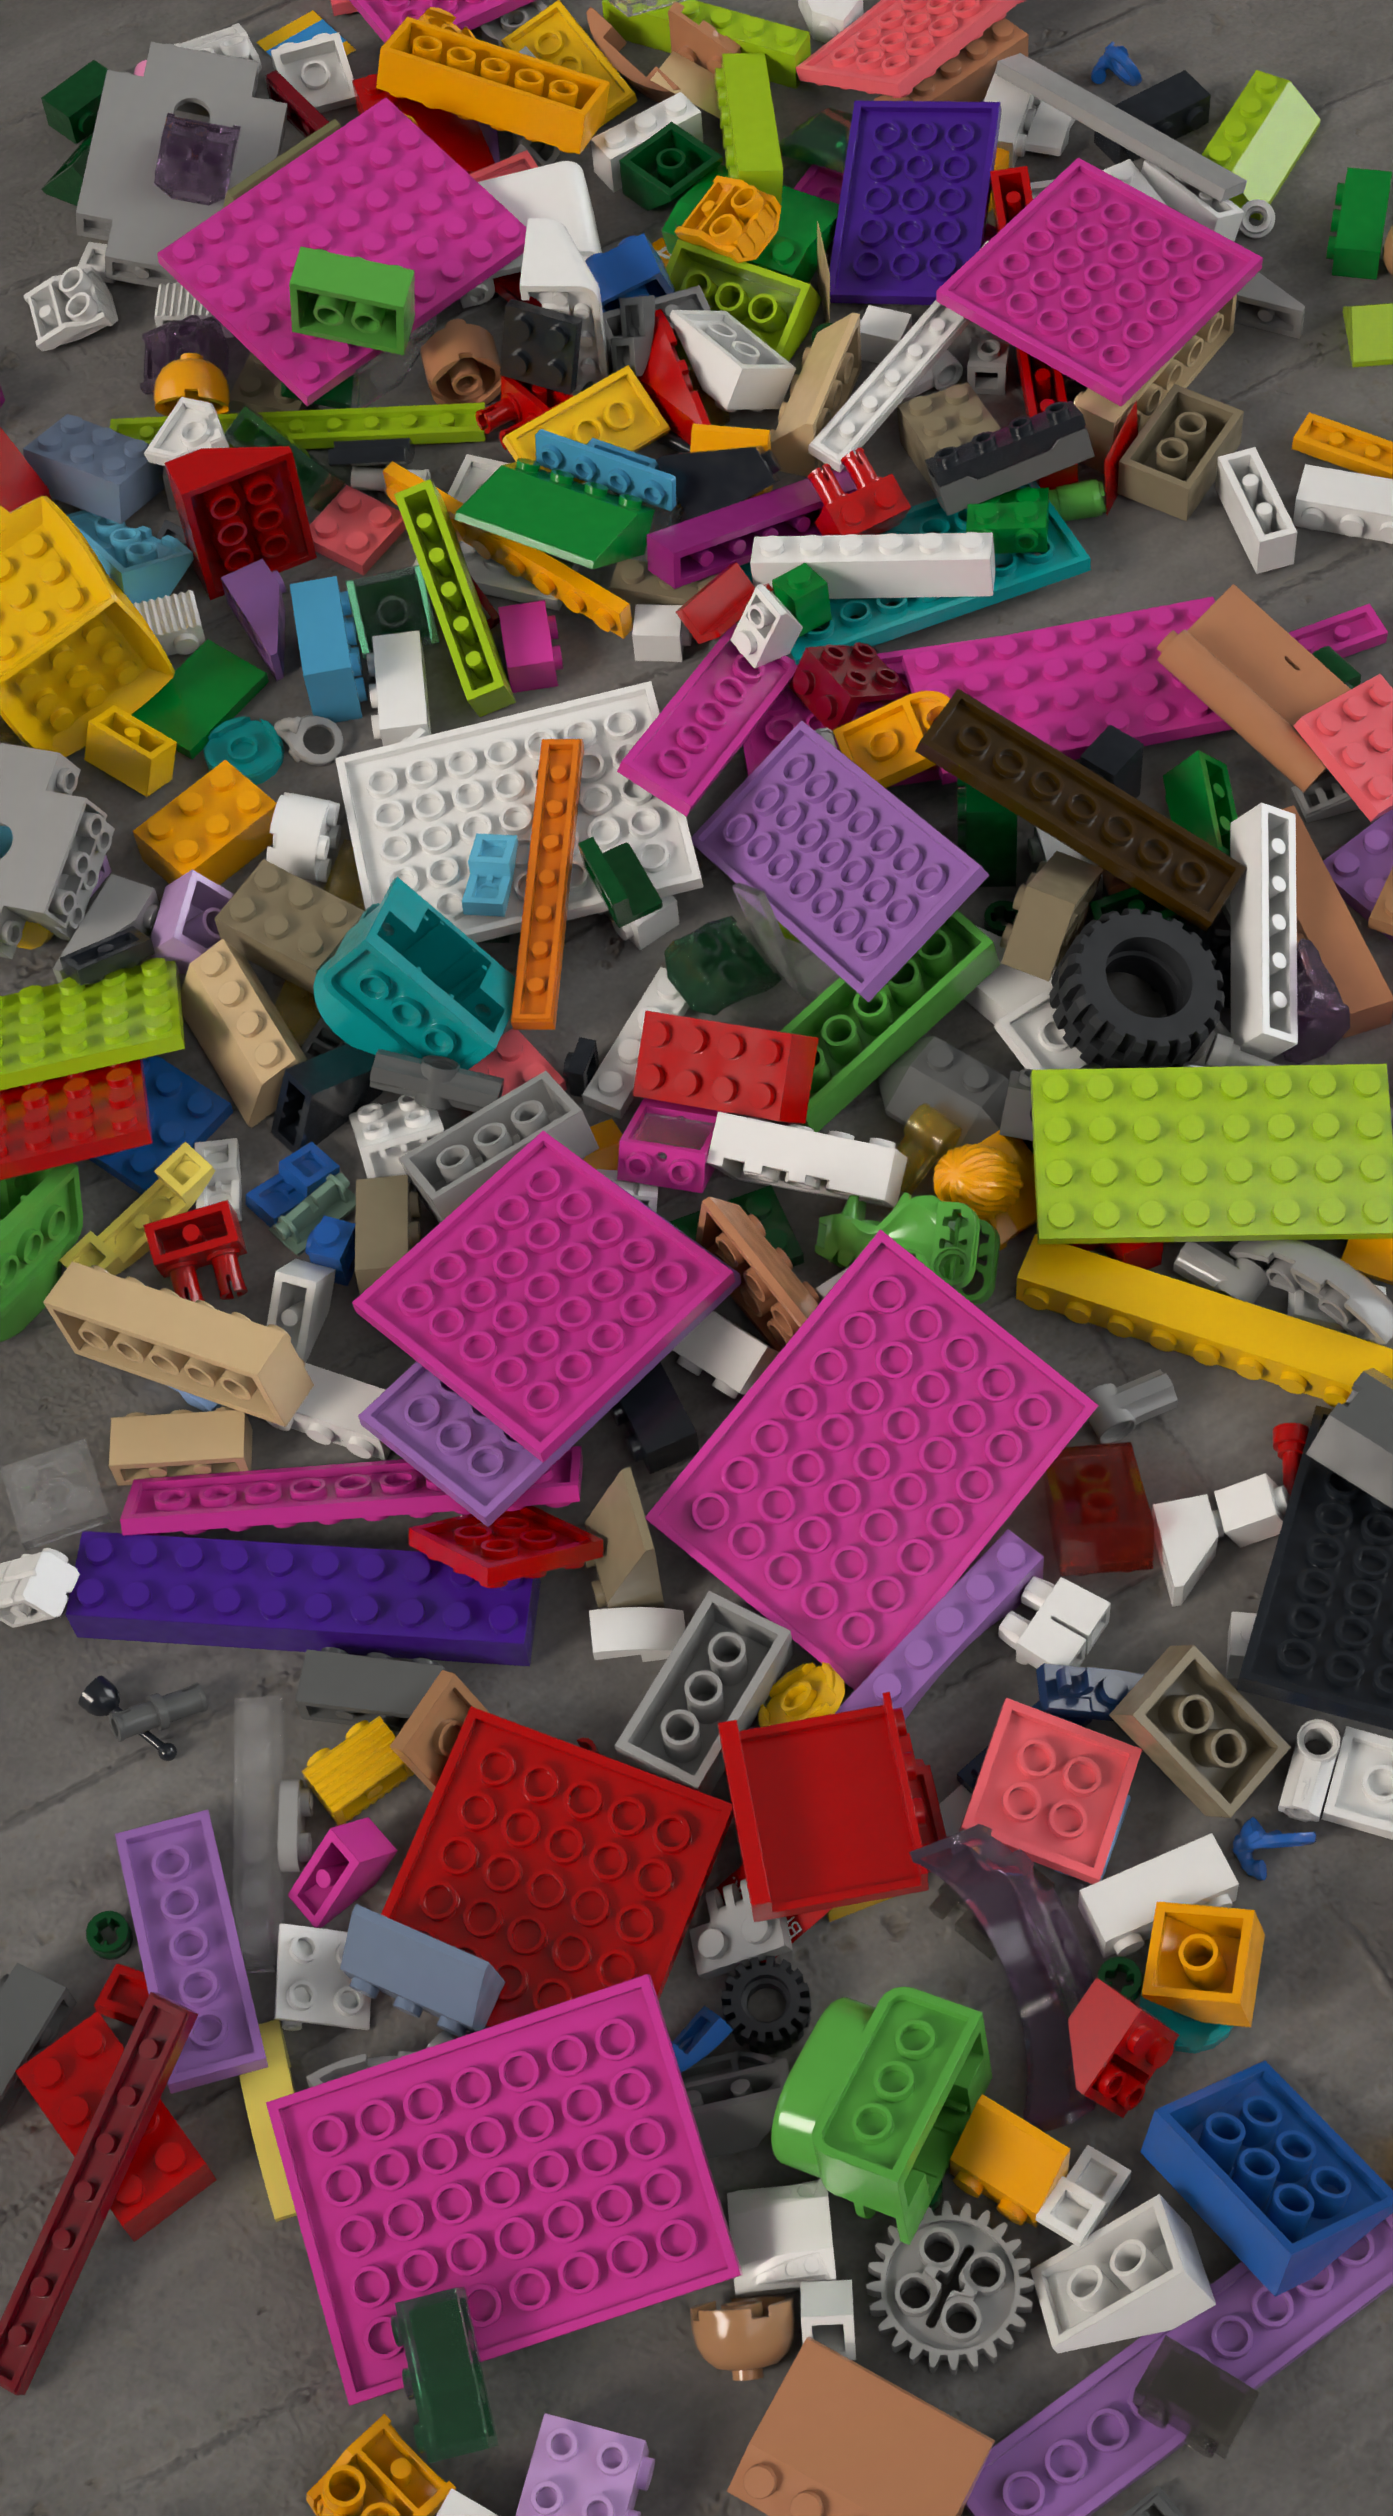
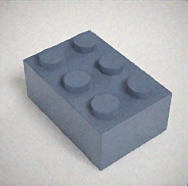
M66 414L23 448L24 458L48 487L51 498L119 524L125 522L164 489L163 465L148 462L144 454L150 444L143 440L117 433L110 428L85 421L78 416Z

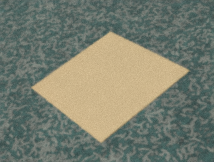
M672 51L659 69L681 90H673L658 71L651 78V81L674 94L682 92L694 105L720 119L717 91H715V74Z
M817 221V284L820 297L822 298L821 302L826 323H830V272Z

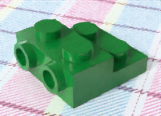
M1027 487L1013 489L979 504H968L966 533L993 532L994 554L1047 552L1049 488Z

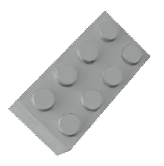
M544 1071L398 1159L406 1175H408L414 1191L419 1192L420 1200L440 1224L543 1130L581 1159L599 1149V1146L582 1109L551 1075Z
M708 1591L616 1742L615 1750L618 1761L710 1795L725 1770L718 1723L737 1720L739 1731L750 1728L758 1715L761 1705L768 1698L772 1686L778 1681L793 1655L791 1631Z

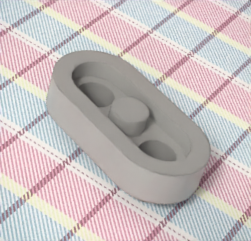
M282 1779L280 1783L277 1847L281 1872H301L304 1862L309 1861L312 1857V1838L310 1832L305 1833V1817L313 1816L312 1788H304L302 1779Z

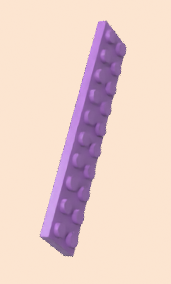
M1393 2213L1314 2278L1276 2297L1243 2262H1240L1210 2285L1216 2302L1215 2306L1173 2330L1141 2336L991 2449L965 2505L971 2516H1091L1393 2287Z

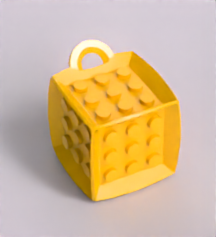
M40 496L11 512L0 505V715L12 731L29 748L59 752L64 757H67L86 746L87 727L90 720L113 705L132 715L174 677L175 670L148 623L125 593L106 573L97 555L80 530L47 496Z

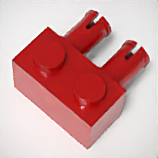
M501 376V400L478 410L475 417L479 428L484 430L486 434L491 433L510 421L514 422L515 425L503 429L499 433L501 445L505 450H508L502 442L507 434L573 397V395Z
M862 447L855 450L856 454L851 451L841 459V463L845 466L857 487V491L850 494L844 493L831 470L830 464L822 465V471L820 467L816 468L807 476L824 504L822 512L815 521L822 536L848 534L879 535L899 525L911 509L893 474L878 477Z
M228 1200L143 1225L154 1266L164 1278H171L174 1292L179 1297L189 1300V1294L190 1300L193 1302L197 1300L205 1301L196 1270L207 1265L213 1266L220 1291V1299H234L230 1281L238 1297L248 1292L238 1261L240 1255L247 1254V1249L237 1213Z

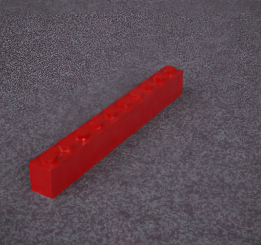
M1027 166L990 171L992 206L997 233L1033 200ZM1015 347L1026 416L1032 417L1042 413L1053 403L1067 402L1062 373ZM1078 463L1038 479V485L1040 488L1052 490L1058 486L1077 483Z

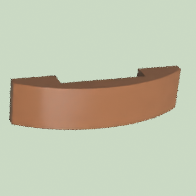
M592 7L587 10V20L595 43L617 72L633 88L659 103L674 96V93L651 81V78L658 71L673 90H681L657 67L645 77L619 53L627 43L623 37Z

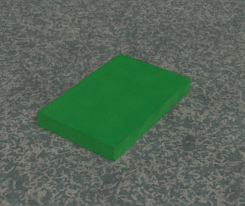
M207 639L175 671L174 677L149 701L135 711L132 716L176 741V750L193 760L209 742L208 736L212 730L223 722L233 719L269 683L266 672Z

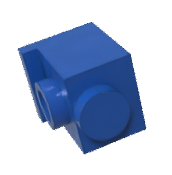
M324 1215L321 1222L316 1225L308 1236L306 1254L309 1255L310 1263L336 1269L334 1283L344 1286L349 1285L355 1271V1224Z

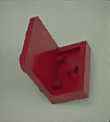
M861 642L855 643L854 646L826 645L806 647L788 686L823 726L832 731L851 722L861 702L896 700L905 697L908 692V688L899 679V675L877 656L875 649Z

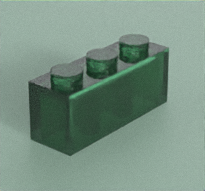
M246 406L243 407L225 433L227 441L235 448L290 446L304 503L320 512L336 497L346 483L265 417Z
M465 2287L452 2288L395 2303L397 2315L391 2317V2326L396 2345L398 2347L404 2346L408 2367L403 2368L402 2379L407 2398L409 2400L415 2399L419 2421L413 2423V2431L419 2453H426L429 2464L498 2446Z

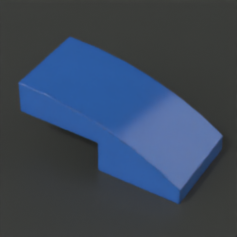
M311 1141L279 1161V1173L246 1193L245 1205L271 1228L278 1222V1218L281 1215L285 1216L327 1181L326 1177L332 1174L335 1176L339 1173L340 1166Z
M705 2005L674 2041H671L680 2073L707 2056L734 2030Z

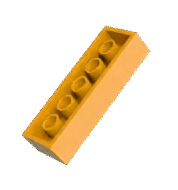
M407 17L380 48L376 88L389 92L397 98H408L420 102L431 109H442L454 113L461 119L475 120L488 124L495 130L509 131L524 136L529 141L543 142L558 147L559 150L565 153L580 155L605 121L610 82Z

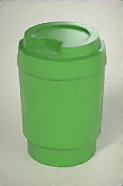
M1097 479L1058 486L1056 489L1049 490V500L1064 521L1095 518L1102 516L1106 512L1102 481H1097Z

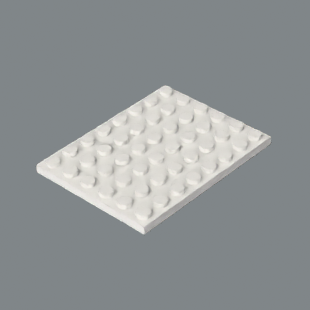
M652 682L632 685L335 758L365 910L372 904H381L392 881L399 877L475 943L521 932L542 739H583L584 743L567 921L609 911L584 868L578 843L594 837L602 853L625 842L629 843L660 898L703 888L686 816L617 772L621 761L660 714ZM476 833L517 835L518 847L515 870L505 917L463 914L462 899L470 876L468 860Z

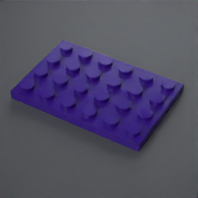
M854 101L829 270L830 303L932 305L936 300V290L982 248L985 240L991 195L990 171H994L1002 114L1000 102Z

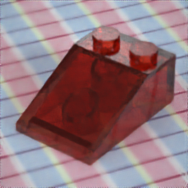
M1131 1442L1065 1447L1043 1474L1053 1547L1060 1576H1085L1109 1572L1128 1573L1135 1570L1153 1569L1155 1524Z

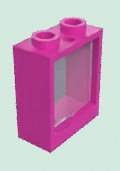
M644 1098L619 1141L617 1180L703 1193L715 1170L714 1167L706 1162L717 1114L722 1111Z

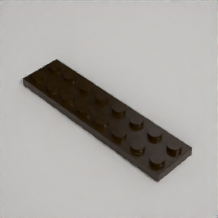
M957 689L915 750L918 754L1205 932L1209 929L1247 868L960 689Z

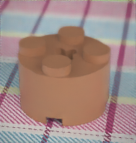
M453 319L446 323L445 328L432 335L420 348L429 389L437 404L485 402V405H487L501 392L500 358L493 336L483 327L467 324L463 319Z

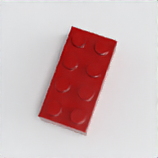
M645 1010L633 1096L780 1122L805 1124L819 1038Z
M98 2011L15 2071L74 2157L125 2049ZM161 2099L157 2104L110 2208L134 2242L217 2180Z

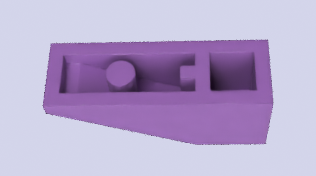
M262 558L221 577V582L229 607L276 681L284 678L285 606L282 593L286 592V587L277 570L271 572Z

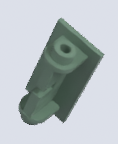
M341 1172L335 1176L332 1174L326 1177L327 1181L285 1216L281 1215L278 1218V1222L269 1229V1232L297 1257L306 1251L308 1236L316 1225L321 1222L324 1215L342 1220L356 1208V1195L348 1189L350 1182Z

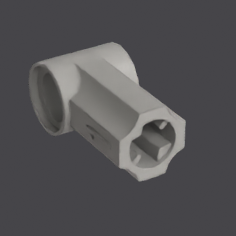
M1186 1242L1180 1250L1173 1267L1174 1272L1199 1287L1251 1304L1255 1302L1269 1283L1266 1272L1255 1262L1246 1258H1238L1235 1261L1205 1242Z
M1161 1369L1117 1388L1111 1383L1103 1384L1085 1394L1099 1405L1088 1418V1421L1102 1444H1111L1125 1438L1135 1429L1136 1424L1177 1408L1178 1405L1174 1386L1167 1373H1163Z

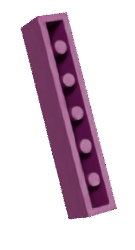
M834 469L832 470L844 493L850 494L857 491V487L848 472L843 469L840 473ZM807 478L647 534L648 571L676 589L718 574L735 562L739 566L751 562L754 537L772 535L822 536L815 521L822 512L824 504L811 481Z

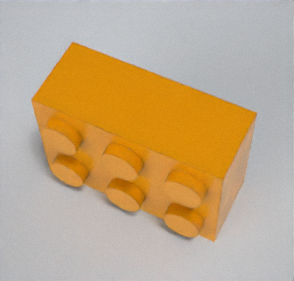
M224 760L133 830V834L142 860L169 884L193 869L216 884L221 885L263 852L267 846L273 844V834L269 832L277 803L227 760Z

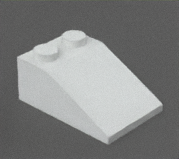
M671 311L670 320L703 391L715 400V405L718 408L727 412L746 409L762 412L763 409H780L796 370L791 363L727 311Z
M1160 2194L1090 2234L1081 2247L1073 2244L1031 2269L1052 2348L1057 2353L1170 2331L1216 2305L1190 2226Z

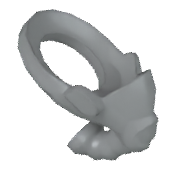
M311 715L296 716L294 718L285 717L274 724L275 731L290 747L289 753L296 762L303 761L314 766L330 765L343 751L344 739L342 732L336 723L327 718ZM324 727L332 733L335 742L329 752L314 754L305 747L303 736L310 728Z

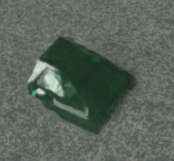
M828 107L809 117L807 121L797 126L788 137L781 140L779 143L781 156L844 173L852 114Z
M733 916L704 924L688 935L673 940L664 951L667 978L694 1011L715 1016L730 1005L740 1002L747 997L768 991L782 980L778 973L772 971L736 925L737 921Z

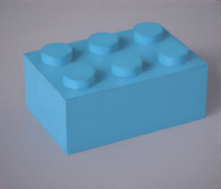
M337 576L290 584L303 677L313 716L324 717L334 723L363 718L360 702L368 700L364 678H356V676L362 675L361 670L363 669L359 647H351L352 645H357L356 640H358L354 617L346 618V615H352L348 591L340 592Z

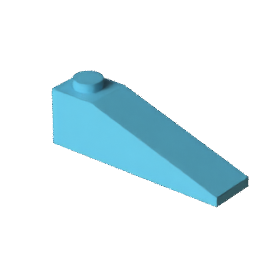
M85 510L67 515L85 537L106 573L133 604L135 602L140 604L142 600L148 602L149 599L163 598L165 595L170 596L194 560L193 552L177 538L166 535L161 540L152 536L151 528L145 526L137 529L126 526L125 522L119 524Z

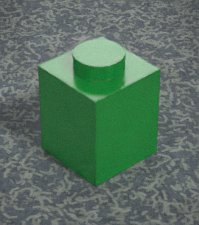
M806 563L772 580L774 595L803 627L799 637L832 620L828 583Z

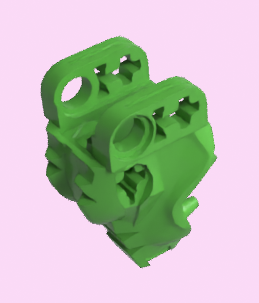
M905 1192L891 1213L882 1222L865 1220L867 1202L859 1201V1196L850 1195L841 1214H832L819 1218L815 1253L840 1268L851 1266L881 1229L972 1304L984 1303L994 1292L1000 1236L992 1225L985 1220L979 1219L977 1213L966 1204L944 1202L933 1195L912 1198L909 1193ZM980 1230L982 1234L989 1238L988 1243L980 1244L978 1254L981 1260H987L986 1266L976 1263ZM976 1271L982 1273L984 1283L980 1291L975 1294H965L963 1287L970 1283Z

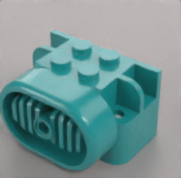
M397 877L392 881L381 904H372L363 912L359 922L344 936L335 955L320 967L315 976L313 989L316 1006L321 1017L328 1027L350 1046L376 1055L378 1049H383L420 1059L430 1055L442 1056L456 1061L460 1068L469 1070L496 1049L512 1014L516 977Z

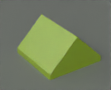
M1393 303L1343 306L1342 312L1352 367L1393 365Z

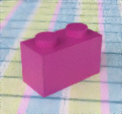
M545 600L498 607L506 665L512 692L517 693L557 687L556 670L564 668L560 645L552 646L551 642L553 639H559L555 615L547 616Z

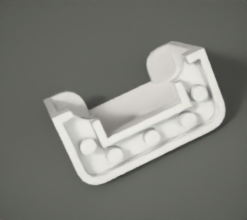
M561 161L478 182L524 226L527 227L528 218L554 219L566 227L584 260L593 254L602 253L586 180L581 166L577 163ZM523 254L460 298L462 307L467 308L490 300L495 293L493 278L521 272Z
M528 218L520 279L521 299L529 300L530 296H532L542 304L543 308L582 318L576 389L572 393L575 396L581 392L586 383L590 381L597 383L608 377L610 373L600 288L569 232L562 223L554 219Z

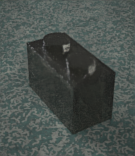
M1166 2335L1135 2388L1132 2402L1140 2406L1138 2413L1151 2424L1161 2429H1165L1169 2424L1185 2434V2443L1196 2452L1208 2458H1213L1214 2454H1217L1226 2460L1253 2411L1260 2392Z

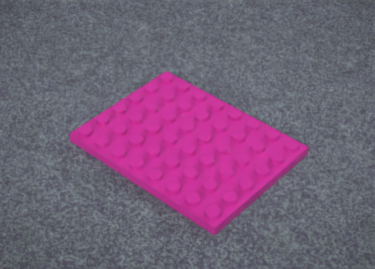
M384 98L158 252L157 255L158 263L306 406H309L385 351L292 332L289 283L300 247L323 249L330 253L349 257H361L368 261L387 265H399L403 268L414 270L415 320L411 330L412 333L523 254L527 227L391 101Z
M880 1229L645 1518L765 1618L790 1630L793 1641L821 1664L822 1662L829 1663L844 1682L855 1691L949 1592L1099 1405Z
M649 1974L266 2102L349 2406L743 2275L651 1975Z

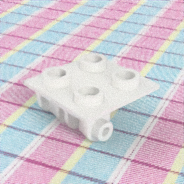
M279 1924L274 2019L282 2021V2028L284 2030H301L302 2023L361 2030L370 2029L371 1997L349 1987L352 1979L340 1969L348 1932Z

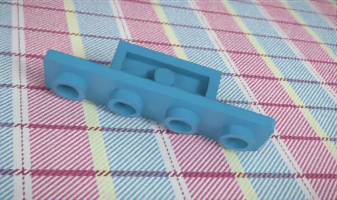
M540 429L535 434L536 461L540 463V466L571 473L574 475V478L605 485L608 487V490L639 497L645 503L668 511H672L676 506V477L661 471L655 459L592 438L586 445Z

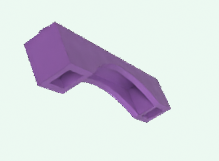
M1007 1529L845 1700L836 1713L883 1705L882 1693L890 1692L893 1709L902 1707L906 1720L917 1703L946 1668L984 1631L1004 1618L1008 1612L1014 1611L1021 1604V1596L1032 1577L1036 1576L1043 1579L1044 1556Z

